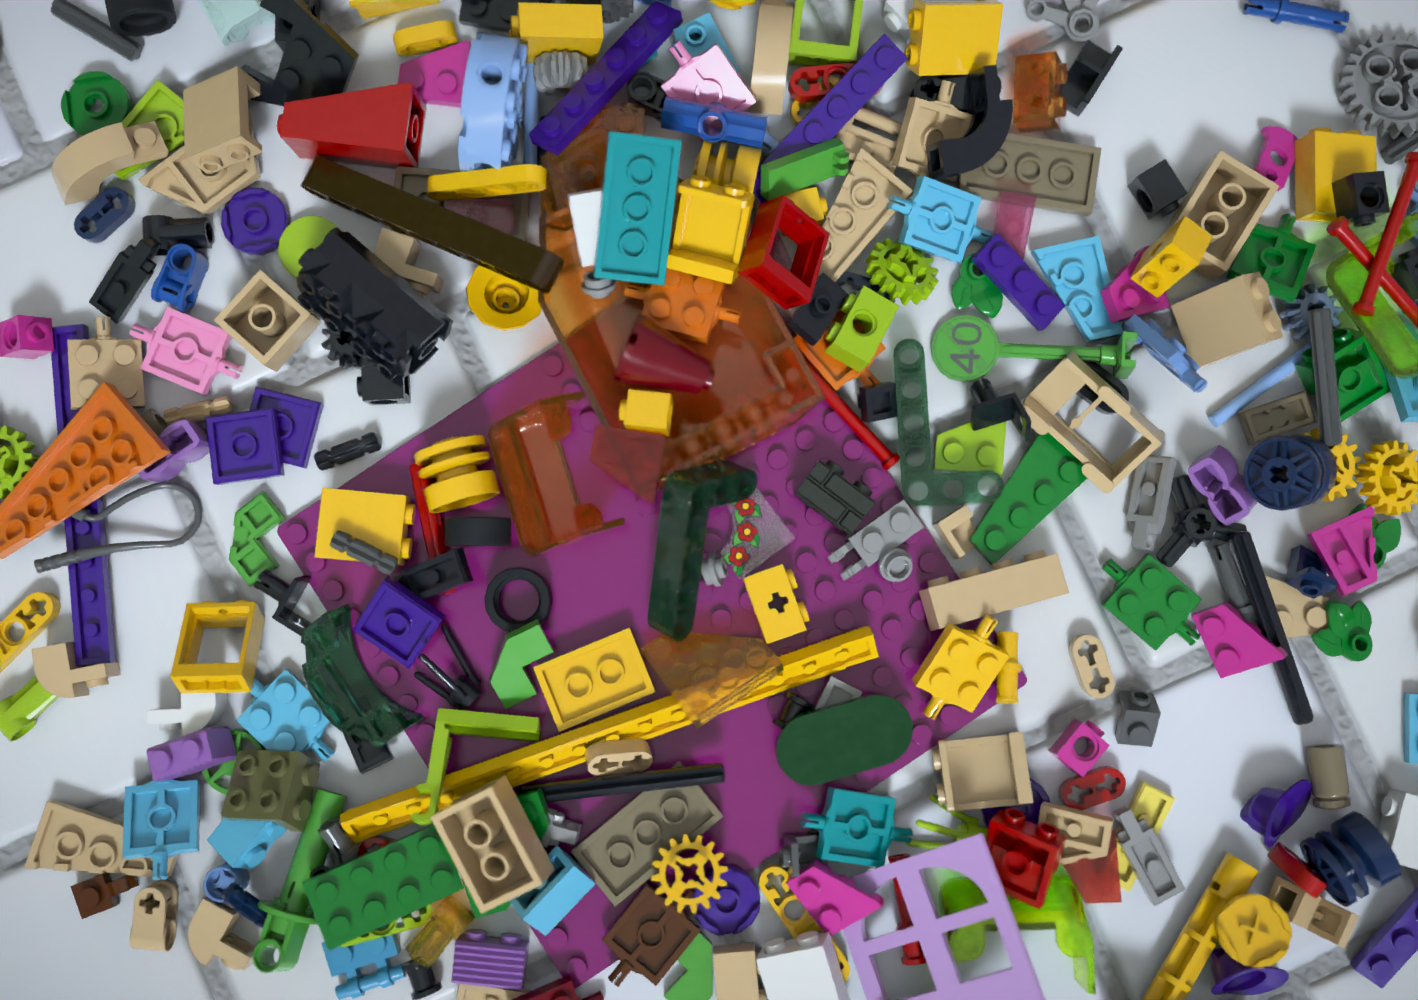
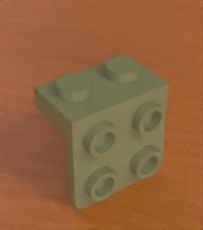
M240 751L237 755L223 805V817L229 820L271 821L292 832H304L306 820L311 812L310 804L314 788L319 780L320 764L300 751Z

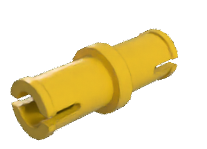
M1004 631L996 633L997 646L1004 649L1010 657L997 675L996 703L1016 704L1019 703L1018 673L1021 672V664L1018 663L1019 633Z

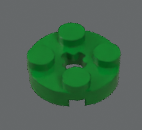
M90 71L77 76L73 80L75 84L71 86L69 92L65 89L61 99V111L65 121L81 136L102 127L122 122L133 109L132 97L126 87L109 74L100 71ZM97 99H100L104 104L103 109L99 113L90 110L91 106L96 105Z

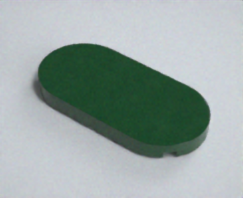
M868 694L790 718L784 724L779 736L777 735L774 747L775 757L781 770L793 781L803 785H818L896 761L906 752L911 743L913 725L907 709L899 701L882 694Z

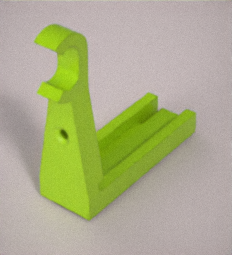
M438 708L427 783L416 786L421 795H431L430 806L425 814L413 813L410 816L412 821L419 825H427L433 822L430 817L439 810L453 741L449 737L450 734L539 742L541 732L539 718Z

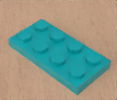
M608 131L593 269L594 278L665 285L681 140Z

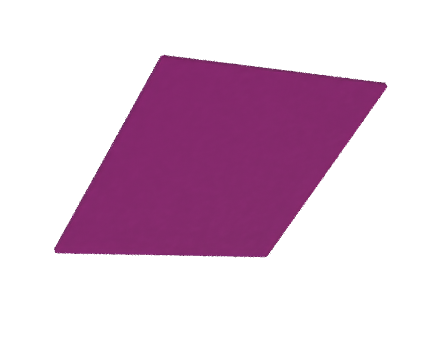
M739 274L732 284L726 283L722 295V306L742 310L739 324L719 319L711 330L707 344L678 338L712 362L710 369L716 372L708 391L702 389L699 395L621 383L613 379L639 313L642 314L644 308L643 300L628 297L338 487L337 489L406 495L411 498V504L416 505L415 521L413 525L409 524L407 538H412L410 559H405L404 566L397 565L391 575L377 570V566L371 567L362 562L315 557L321 499L280 525L277 529V534L302 573L311 577L309 584L428 769L438 708L460 709L457 706L453 708L446 699L414 677L415 672H420L445 690L448 688L419 657L412 667L408 669L352 629L387 576L392 578L399 575L402 570L429 560L409 466L415 463L413 455L416 452L447 438L483 435L485 437L487 446L477 452H488L491 459L478 466L477 469L478 471L493 470L501 493L474 505L440 512L444 535L445 518H511L510 546H447L448 551L463 548L473 581L457 587L453 593L437 595L425 600L446 616L421 653L425 654L453 681L460 675L467 679L465 672L441 630V625L446 624L472 671L482 681L477 687L483 693L465 711L539 718L541 728L540 742L578 727L580 728L586 724L589 725L598 720L606 719V717L617 715L631 708L634 709L651 701L654 702L668 695L679 693L696 685L699 686L704 684V682L707 683L741 669L744 670L769 659L772 660L777 658V656L780 657L781 655L797 651L814 643L817 644L842 633L845 634L850 632V630L853 631L859 627L870 626L879 657L846 667V669L830 675L862 691L861 696L882 694L896 699L907 709L913 725L912 740L906 752L896 761L818 785L797 783L781 770L775 757L774 747L777 735L779 736L782 728L772 723L773 718L778 717L787 701L786 694L788 691L816 705L830 675L645 740L649 744L653 762L644 771L671 768L679 760L684 766L722 763L724 765L725 781L723 783L700 785L723 813V817L701 835V845L706 847L711 841L715 844L711 852L714 855L721 852L724 854L723 858L718 861L719 865H736L749 872L779 852V847L784 846L783 835L807 833L813 829L801 827L800 819L806 820L801 817V814L807 812L822 815L828 786L867 792L937 745L938 740L946 739L998 703H996V676L973 712L955 704L946 703L935 720L927 717L922 712L933 695L916 687L912 679L945 628L930 631L919 591L929 588L927 581L948 576L949 582L960 580L925 526L896 547L904 549L912 559L911 574L900 582H891L881 576L878 569L879 560L869 567L865 566L844 581L840 576L843 570L861 560L854 549L847 552L845 557L838 562L831 563L827 558L848 542L847 539L903 499L911 509L912 507L889 473L883 469L879 458L786 358L775 353L787 339L790 338L792 340L795 334L786 325V321L770 297ZM628 389L669 393L672 395L674 406L670 436L627 432L624 421L619 420L621 400H627ZM819 460L825 464L828 460L833 461L845 471L842 477L852 484L857 480L873 492L870 498L876 502L849 536L794 496V493ZM432 478L433 484L436 483L437 479ZM749 486H752L755 492L749 494L742 493ZM738 495L739 499L741 496L752 498L760 506L762 518L746 515L740 525L748 521L758 529L757 532L760 536L758 550L746 541L734 546H744L746 553L749 555L750 559H748V562H743V573L738 577L732 569L734 563L729 565L726 561L728 577L724 578V585L716 587L715 584L708 586L702 575L701 559L707 558L708 554L713 552L719 558L730 552V549L733 547V536L737 532L736 527H738L734 515L736 508L730 501ZM783 564L785 570L792 569L798 586L797 589L792 591L797 603L803 601L810 621L804 623L807 630L766 644L743 578ZM520 567L538 573L546 580L551 589L552 607L549 616L541 627L552 645L553 652L524 666L536 688L537 694L505 709L490 683V674L493 666L496 665L505 635L510 632L502 630L491 621L486 612L484 598L487 586L497 574L506 569ZM515 580L506 584L500 591L498 599L502 613L509 619L516 621L526 620L531 617L539 604V596L535 587L523 580ZM777 592L773 593V600L768 602V607L770 609L776 608L778 613L783 612L782 605L787 603L786 598L779 597ZM984 617L956 624L955 626L965 630L976 631ZM631 628L656 692L559 732L533 667ZM993 629L987 639L997 646L996 631ZM1022 670L1018 673V689L1027 683V677ZM450 734L449 737L453 741L445 775L537 742ZM583 762L513 787L512 789L516 795H519L522 785L597 776L591 774L588 771L587 763ZM641 792L546 802L548 808L565 814L564 820L582 824L580 837L575 845L560 841L558 847L579 863L571 853L572 849ZM549 845L547 848H543L548 855L556 846ZM687 849L681 851L678 856L682 859L694 858L698 851ZM709 859L703 866L704 872L712 867ZM676 863L683 872L681 880L684 883H687L689 880L694 882L698 880L699 877L696 875L697 866L692 864L691 867L687 868ZM667 864L666 881L669 888H671L676 881L675 870ZM650 877L616 907L599 886L595 884L546 936L530 924L529 926L561 976L569 975L574 988H578L619 960L616 952L602 941V938L646 883L657 890L661 886L660 881H652ZM690 905L684 906L685 914L691 911Z

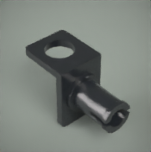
M982 379V383L985 386L984 389L979 380L975 381L970 387V392L978 403L971 407V428L973 431L1011 420L1023 442L1030 441L1031 419L1016 393L998 397L988 379Z
M265 569L258 576V579L262 581H255L254 588L261 590L279 602L272 618L303 638L316 635L320 629L293 612L311 577L309 575L297 577L290 585L273 574L269 569ZM293 622H296V623L302 625L303 627H300V626L296 625V624L293 623Z

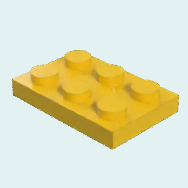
M631 628L533 667L559 732L656 692Z

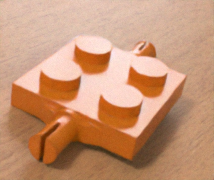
M666 268L665 285L648 284L645 287L627 282L624 291L625 297L644 301L642 315L647 316L675 337L698 343H708L711 330L719 319L739 324L742 315L741 309L722 306V295L726 283Z
M840 309L815 345L811 346L799 335L792 339L794 342L792 344L793 347L835 392L845 383L856 378L864 386L881 383L868 368L871 366L874 358L886 349L882 342L878 346L870 364L860 372L824 352L830 342L825 339L827 332L835 321L840 323L844 312ZM853 321L854 329L858 333L864 334L863 326L859 322Z

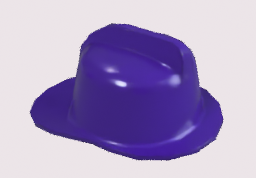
M1300 780L1288 790L1269 787L1261 788L1242 808L1240 818L1248 823L1255 832L1264 837V843L1268 848L1272 847L1279 837L1303 814L1310 800L1311 783L1308 780Z
M1223 948L1214 949L1211 953L1213 961L1211 972L1215 981L1211 993L1214 995L1226 993L1237 995L1262 994L1284 985L1289 978V974L1284 969L1245 966L1230 958Z

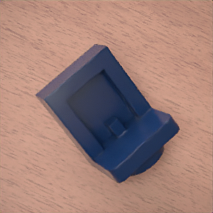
M1303 545L1291 549L1286 584L1313 599L1337 588V581L1326 575L1327 571L1317 553Z

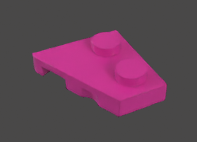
M463 41L401 63L398 84L413 83L424 104L461 107L471 42Z
M1150 246L1138 250L1130 263L1123 266L1116 274L1115 279L1101 290L1100 293L1111 324L1128 320L1134 314L1140 317L1171 307L1166 292L1156 298L1130 279L1144 251Z
M1372 506L1307 535L1329 577L1337 581L1336 589L1340 597L1377 581V564L1374 562L1376 537L1372 536V518L1375 517Z
M1227 601L1197 611L1192 615L1220 678L1279 661L1287 656L1286 651L1281 646L1277 648L1261 634V629L1254 623L1245 620L1241 613Z
M817 860L799 869V877H791L789 875L786 884L824 933L829 932L830 936L883 906L884 899L881 895L874 893L872 896L855 887L856 881L845 875L836 874L830 867Z

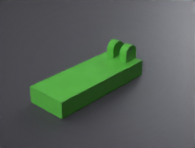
M834 138L762 164L761 196L769 201L834 176L847 175L849 166L846 163L849 162V153L844 150V143Z

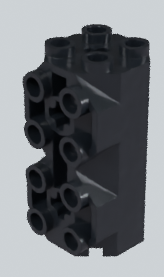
M333 228L325 236L322 244L316 249L309 248L298 261V264L302 266L297 278V287L301 292L298 296V301L301 306L308 312H314L323 319L325 325L332 333L339 335L343 331L351 332L354 339L350 344L359 356L370 359L377 365L379 372L389 380H393L396 376L406 377L408 372L411 375L415 374L438 351V348L435 346L438 338L445 341L450 334L453 321L349 232H342L339 228Z

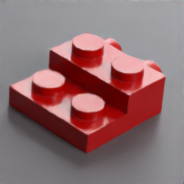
M1007 808L1005 811L1000 809L993 816L985 840L1006 895L1041 910L1045 904L1053 874L1058 869L1067 837L1060 835L1059 829L1050 823L1041 822L1036 825L1025 820V814L1013 808Z

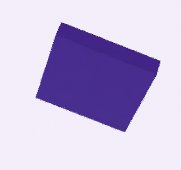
M256 386L249 411L271 407L276 408L283 463L307 469L324 404Z
M271 407L205 417L214 485L285 476L276 408Z
M387 576L380 584L352 630L410 669L446 615L390 576Z

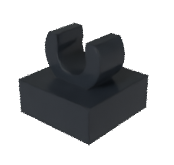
M884 382L859 387L857 401L858 408L861 409L862 421L870 423L898 417L896 383Z

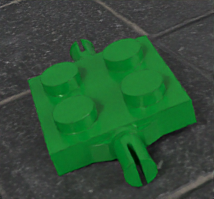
M1290 214L1282 215L1278 228L1256 223L1235 257L1226 278L1231 280L1244 274L1260 271L1261 277L1268 284L1269 295L1293 303L1298 296L1316 245L1301 240L1291 233L1296 222L1293 215L1288 223L1287 220Z
M1146 553L1134 567L1126 571L1114 562L1112 558L1106 561L1108 565L1104 564L1101 569L1110 575L1116 583L1110 595L1101 603L1105 609L1155 651L1169 636L1175 633L1189 643L1190 646L1196 643L1194 639L1198 640L1201 635L1185 622L1190 612L1202 600L1197 594L1150 554Z

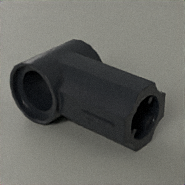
M148 215L142 218L143 240L151 235L162 244L155 256H167L171 247L181 243L195 249L212 248L214 230L211 220L207 217L174 219L165 215Z

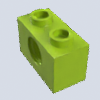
M863 286L856 294L850 292L840 309L844 312L840 323L835 321L826 334L825 339L830 342L824 352L857 372L862 371L870 364L899 306L866 286ZM853 321L859 322L863 326L864 334L858 333L854 329Z

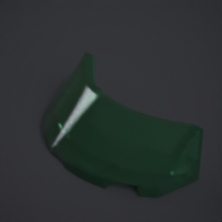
M349 604L324 613L302 631L301 643L305 645L306 663L302 664L304 678L313 700L317 702L324 716L337 729L349 737L356 735L367 740L370 746L382 747L422 721L424 716L422 713L409 710L390 699L369 677L354 645L351 628L352 609Z

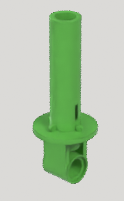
M321 788L316 789L311 804V812L306 820L304 832L301 833L280 897H274V901L259 900L257 907L268 913L257 946L253 952L254 965L261 972H285L294 968L299 960L309 925H318L313 910L310 909V903L302 881L309 879L313 869L325 864L330 848L318 832V829H320L319 827L332 818L337 817L340 820V814H342L347 799L345 795ZM276 948L279 951V959L277 963L274 960V952Z

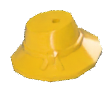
M481 266L474 269L465 288L468 306L482 324L502 331L522 328L537 318L547 298L546 293Z

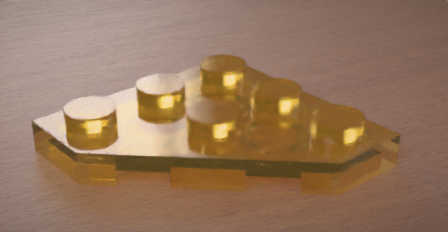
M667 630L640 648L644 659L696 729L784 670L779 658L766 642L759 638Z

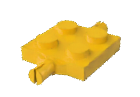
M985 614L976 631L961 629L948 623L912 679L916 687L933 695L922 711L927 717L935 720L945 703L955 704L970 712L974 711L1010 657L1004 649L992 644L987 639L999 623L994 617Z

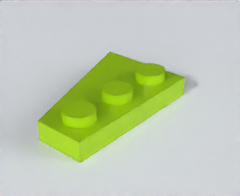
M157 79L121 123L126 128L155 121L168 149V154L185 145L183 99ZM160 159L129 166L114 172V174L125 181Z

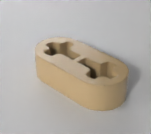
M1083 634L1074 637L1069 644L1068 650L1082 691L1086 695L1098 699L1109 696L1114 690L1115 681L1102 643L1092 635ZM1083 641L1086 644L1093 645L1094 650L1089 652L1091 664H1089L1086 656L1078 654V650L1082 648ZM1091 669H1094L1097 677L1105 679V683L1100 685L1101 691H1098L1096 688H1090L1089 683L1094 681Z
M643 739L597 742L590 745L585 752L588 771L595 776L641 772L648 769L653 762L649 744Z

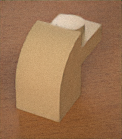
M382 227L374 254L419 293L428 295L429 291L440 294L444 283L441 277L436 273L415 267L421 245L417 240Z
M74 642L31 649L34 670L39 683L46 691L58 697L74 698L88 696V688L109 684V677L121 675L119 662L102 663L87 667L85 665L76 666Z
M1276 876L1267 898L1281 906L1291 923L1344 949L1359 918L1358 915L1319 896L1317 898L1310 896L1299 886Z
M207 896L202 899L188 929V942L193 955L205 966L220 957L221 962L225 966L235 970H245L254 963L253 952L256 946L232 933L241 914L224 902L212 901Z

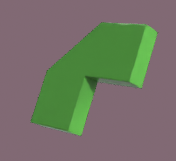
M264 491L237 510L234 517L233 526H235L233 544L230 546L229 561L249 587H254L255 581H261L258 579V576L265 569L273 572L280 566L260 539L285 520L286 517Z
M538 619L505 635L501 645V652L490 674V683L505 709L537 694L536 688L524 666L553 652L552 645Z
M700 931L678 958V961L686 970L664 992V997L667 1000H709L713 996L712 942Z

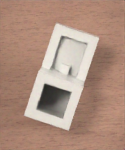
M227 693L181 694V707L146 710V725L159 724L160 730L181 729L182 736L204 728H212L220 721L226 710Z

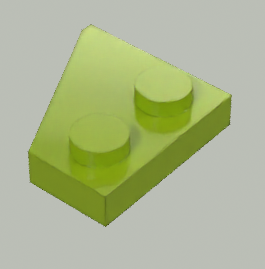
M1006 421L973 431L971 422L935 436L932 470L1002 475Z

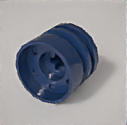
M1296 434L1264 440L1253 448L1245 461L1243 476L1246 488L1255 501L1266 508L1284 511L1314 504L1327 496L1336 482L1338 468L1334 454L1324 442L1313 436ZM1282 467L1288 468V471L1285 475L1289 479H1282L1281 476L1284 474L1283 469H1281Z
M1355 811L1348 813L1331 824L1333 835L1321 829L1315 834V838L1309 836L1300 842V849L1306 863L1326 881L1328 886L1325 890L1328 894L1346 908L1355 903L1357 897L1362 899L1369 894L1367 883L1379 889L1401 875L1400 864L1389 843L1366 817Z

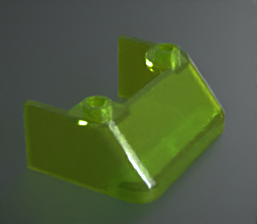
M1417 211L1403 219L1393 249L1418 234ZM1383 231L1363 243L1374 256ZM1350 251L1334 260L1326 270L1327 286L1387 371L1394 377L1401 379L1417 376L1418 341L1414 339L1380 290H1378L1373 304L1376 308L1373 316H1361L1352 312L1353 304L1359 301L1368 272ZM1390 258L1386 270L1393 276L1394 263Z
M1053 874L1048 895L1041 910L1006 895L1019 930L1055 929V940L1058 948L1065 955L1073 958L1074 980L1088 994H1096L1093 936L1078 885L1066 875ZM968 877L950 878L942 884L939 890L940 917L988 902L982 890ZM994 917L945 932L957 967L958 962L973 961L982 955L985 949V931H999Z

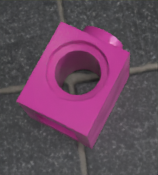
M16 315L0 322V357L36 359L54 352L51 318Z
M1073 720L1048 751L1073 773L1084 777L1110 745L1102 739L1105 733L1094 723L1087 720L1084 724L1081 721ZM1084 736L1088 743L1087 749L1082 754H1076L1074 743L1079 737Z

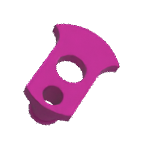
M1267 126L1261 130L1264 143L1253 170L1279 185L1277 191H1280L1284 188L1294 164L1295 141L1298 138L1284 128ZM1271 151L1280 155L1283 162L1282 166H1278L1272 161Z

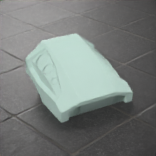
M198 0L225 46H228L231 42L243 41L248 36L249 30L253 27L269 25L275 21V14L260 6L261 0Z

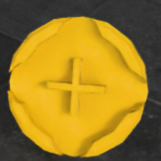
M1251 893L1234 896L1222 905L1216 917V934L1220 946L1230 958L1245 966L1262 968L1274 965L1286 955L1289 949L1290 938H1292V926L1288 915L1277 902L1270 898Z

